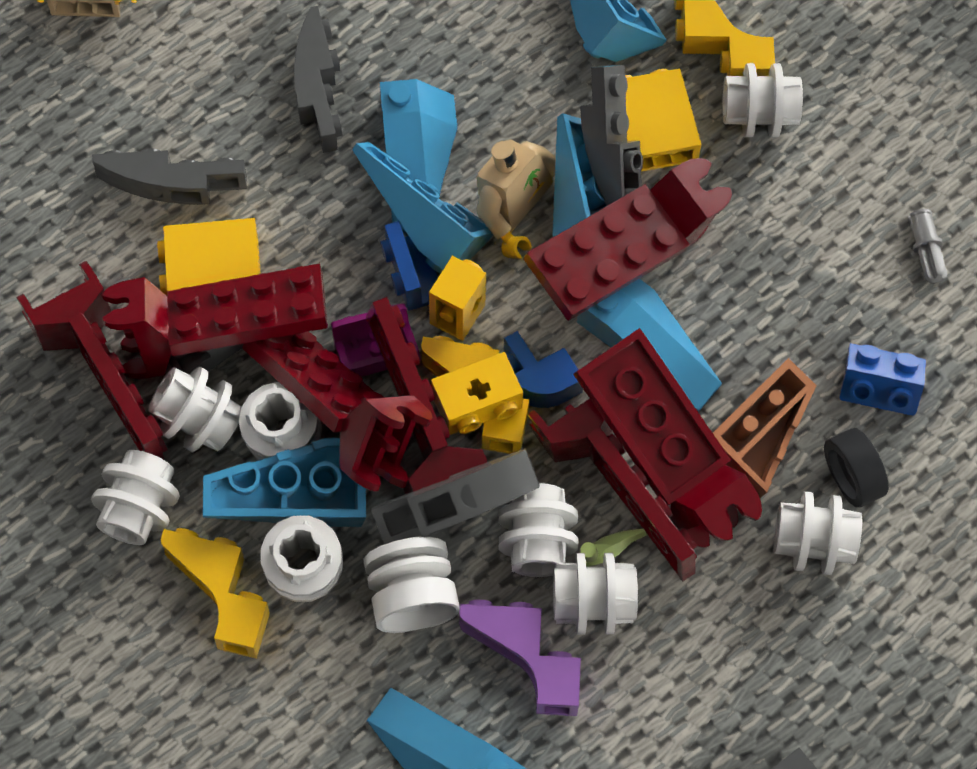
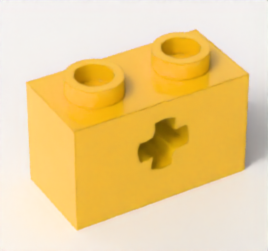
M452 255L429 291L430 324L462 341L486 303V272L478 264L468 259L462 261Z
M505 352L431 379V387L435 397L434 402L447 424L450 435L457 432L461 434L473 432L483 422L497 418V420L507 419L515 415L523 405V390ZM474 394H478L479 397L483 400H479L478 397Z

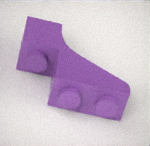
M471 600L468 604H460L459 625L461 630L517 664L528 674L535 689L536 714L577 716L581 658H573L572 654L563 651L549 652L547 656H539L542 608H533L532 604L526 602H513L509 606H493V603L487 600Z

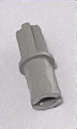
M919 209L911 212L910 216H908L915 239L913 251L919 254L925 279L930 284H935L947 278V271L941 252L943 241L937 236L932 211L930 209Z

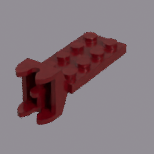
M695 158L683 162L671 169L651 189L646 184L642 185L526 253L523 260L567 321H570L683 253L703 236L710 222L727 206L732 197V191L729 187H715L710 191L703 190L700 187L699 181L704 179L710 170L712 163L709 160Z
M84 261L79 264L85 276L84 283L65 293H61L34 309L24 294L17 296L16 299L23 310L22 313L43 351L78 348L138 450L153 454L164 460L163 453L168 449L161 437L163 433L153 415H147L142 406L144 401L133 383L129 385L124 376L125 370L115 352L110 353L105 344L107 341L101 330L105 325L102 317L110 313L111 309L109 303L104 301L102 296L105 290L88 262Z
M320 263L167 291V296L148 279L142 277L116 283L108 287L102 294L106 302L113 304L129 303L124 308L111 311L103 316L102 319L107 328L123 330L125 338L120 343L122 350L131 353L140 352L141 357L131 359L122 365L125 370L124 376L132 379H145L165 375L171 354L172 356L328 328L323 273Z
M387 297L372 302L366 319L397 395H414L432 413V420L428 427L416 423L413 429V434L424 462L408 479L406 487L403 488L405 494L447 480L451 475L487 463L488 461L483 449L448 446L446 439L450 438L447 424L442 415L436 417L430 403L435 401L432 387L427 378L421 380L415 366L420 364L419 356L412 342H405L401 332V328L405 327V323L398 306H391Z
M640 328L573 374L634 464L644 473L654 493L660 496L667 505L671 504L673 516L670 519L678 530L682 527L685 528L695 541L697 547L705 548L710 546L709 534L721 541L733 539L732 528H735L738 523L737 509L742 516L754 521L760 519L762 504L754 486L744 473L725 465L731 459Z
M310 332L244 343L242 349L288 391L293 393L334 433L340 432V469L360 486L372 491H379L381 483L378 475L400 488L406 487L409 478L406 471L400 466L411 434L416 423L428 427L432 420V413L414 395L384 397L374 392L363 382L359 374L350 371L339 361L340 359L336 354L324 348L317 341L316 336Z
M590 398L576 408L571 404L565 407L566 415L550 426H547L535 410L527 414L532 422L529 424L530 428L555 463L590 457L591 461L645 530L646 534L682 582L696 573L695 559L697 555L694 549L697 548L695 541L685 528L682 527L678 530L672 523L670 517L673 514L666 502L660 496H657L655 499L646 488L649 482L641 469L636 464L630 467L622 456L625 454L623 446L615 435L611 433L612 430Z

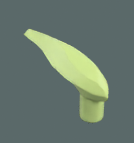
M644 529L614 533L594 543L585 542L582 544L580 552L585 554L586 566L603 563L604 553H613L614 557H616L631 543L647 534Z

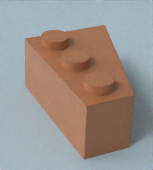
M789 358L713 432L731 459L725 465L744 473L760 498L768 492L776 469L787 451L786 448L798 427L817 386Z

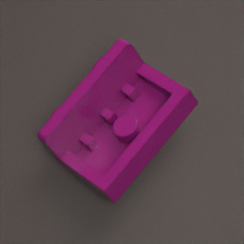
M404 303L396 304L405 323V327L401 328L405 342H412L420 360L419 349L409 324L407 308ZM367 313L348 316L341 320L333 321L330 324L334 347L340 359L339 361L350 371L359 374L361 377L387 370L366 319Z

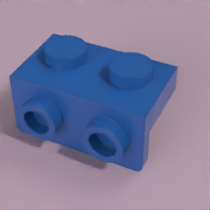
M399 221L386 224V239L380 241L385 262H392L395 273L391 274V279L396 295H403L408 311L429 305V291L438 279L436 271L426 263L427 257L417 249L409 236L404 237Z
M850 343L839 398L846 402L913 416L917 412L925 384L926 359L918 358L910 353L899 354L880 350L872 345Z

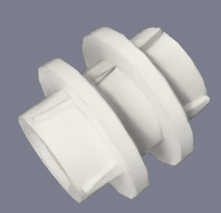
M754 63L745 64L743 76H725L722 96L724 124H742L744 137H753L756 125H768L770 138H778L780 136L782 125H800L803 106L801 77H783L780 63L771 64L769 76H757Z
M199 366L189 375L174 367L166 374L155 391L148 411L162 420L160 429L166 438L170 439L179 430L184 431L186 436L183 447L187 450L194 452L203 444L219 451L231 438L239 424L242 406L230 399L232 385L222 380L211 389L206 386L209 371Z
M279 382L263 385L251 393L241 407L238 422L242 438L257 460L274 456L276 453L288 449L293 450L310 445L312 442L321 439L323 428L321 420ZM289 419L284 424L283 429L271 431L276 428L279 421Z
M128 450L122 463L107 464L101 475L103 480L111 486V489H97L91 498L93 505L101 511L96 523L97 528L114 539L133 545H144L150 531L156 532L166 529L170 520L168 515L160 509V506H174L180 497L179 491L170 483L174 474V468L162 458L139 450Z
M539 483V488L512 500V503L505 505L499 510V524L510 531L504 532L499 536L498 550L504 555L511 557L512 572L530 577L553 576V569L556 567V564H565V557L578 551V537L573 532L567 531L577 524L578 510L572 505L565 503L564 489L551 484Z
M803 491L800 504L782 502L779 504L774 532V554L792 556L793 567L796 571H804L807 558L820 559L822 574L832 575L836 562L855 564L857 561L862 534V513L842 509V497L837 495H831L827 508L814 507L813 493Z
M291 516L278 522L266 534L261 546V566L269 586L281 597L294 602H312L326 596L337 585L343 571V553L335 531L324 521L311 516ZM300 549L315 551L317 561L309 562L304 569L295 570L289 567L287 558L295 556Z
M576 553L575 563L556 564V567H554L553 612L556 624H575L576 633L580 635L586 634L587 620H603L605 634H614L616 624L633 623V620L637 619L638 584L634 563H615L613 553H604L603 567H586L585 554Z

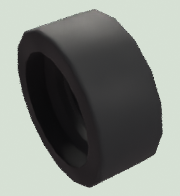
M850 428L825 441L824 454L829 471L843 496L854 507H863L887 495L889 484L885 467L874 445L861 430Z

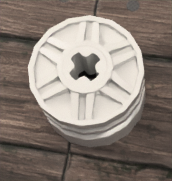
M412 537L381 545L370 551L363 558L365 572L369 575L367 577L368 587L377 592L371 598L377 629L389 633L419 630L443 624L453 619L459 613L460 607L455 583L446 578L451 573L450 561L447 560L446 542L433 537Z

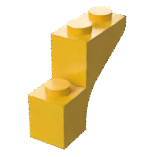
M674 0V9L681 10V19H676L675 40L682 41L683 54H720V73H727V76H743L746 63L755 64L757 76H769L771 64L775 63L774 37L754 36L740 31L730 23L715 0Z
M423 336L421 343L422 364L437 377L497 355L500 351L484 343L477 342L471 345L457 343L446 336H434L433 338ZM474 394L478 397L479 400H483L479 397L478 394ZM523 398L522 408L515 415L504 420L494 418L483 422L481 449L507 454L521 450L528 418L527 414L529 412V399Z
M177 528L176 531L163 529L161 544L166 557L208 595L218 607V625L214 636L217 649L257 659L270 612L268 603L263 601L261 596L247 591H241L239 595L234 594L245 560L242 548L238 547L236 542L227 538L216 537L213 541L200 538L196 532L185 528Z

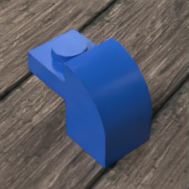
M518 331L504 338L503 352L506 353L523 390V398L529 399V406L550 408L583 393V388L573 375L579 369L565 348L537 362Z

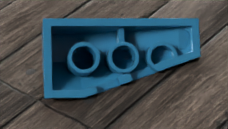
M570 0L576 29L584 41L583 47L594 58L599 59L603 57L613 62H618L663 46L667 41L645 8H640L637 11L627 0Z
M418 79L380 82L386 154L410 171L408 178L412 181L419 179L426 184L427 182L438 189L437 193L440 196L457 132L454 95ZM391 210L392 223L399 221ZM401 225L402 231H403V233H405L406 231H405V229L403 228V226Z
M564 113L557 116L553 237L607 206L598 189L596 179L589 164L581 118Z
M370 142L356 143L353 147V152L417 249L427 257L426 263L435 271L441 273L452 255L462 261L465 259L471 260L493 236L484 222L458 202L454 206L439 199L438 189L428 182L426 184L419 179L412 181L408 178L410 171L405 166Z
M640 279L577 317L578 324L609 347H613L640 328L698 412L722 385L719 378L656 291Z
M323 438L312 442L310 445L293 450L288 449L255 462L249 461L203 476V518L278 523L291 516H311L324 521L329 527H362L366 519V488L354 482L340 469V438Z
M393 688L389 689L367 719L369 725L403 769H526L491 744Z

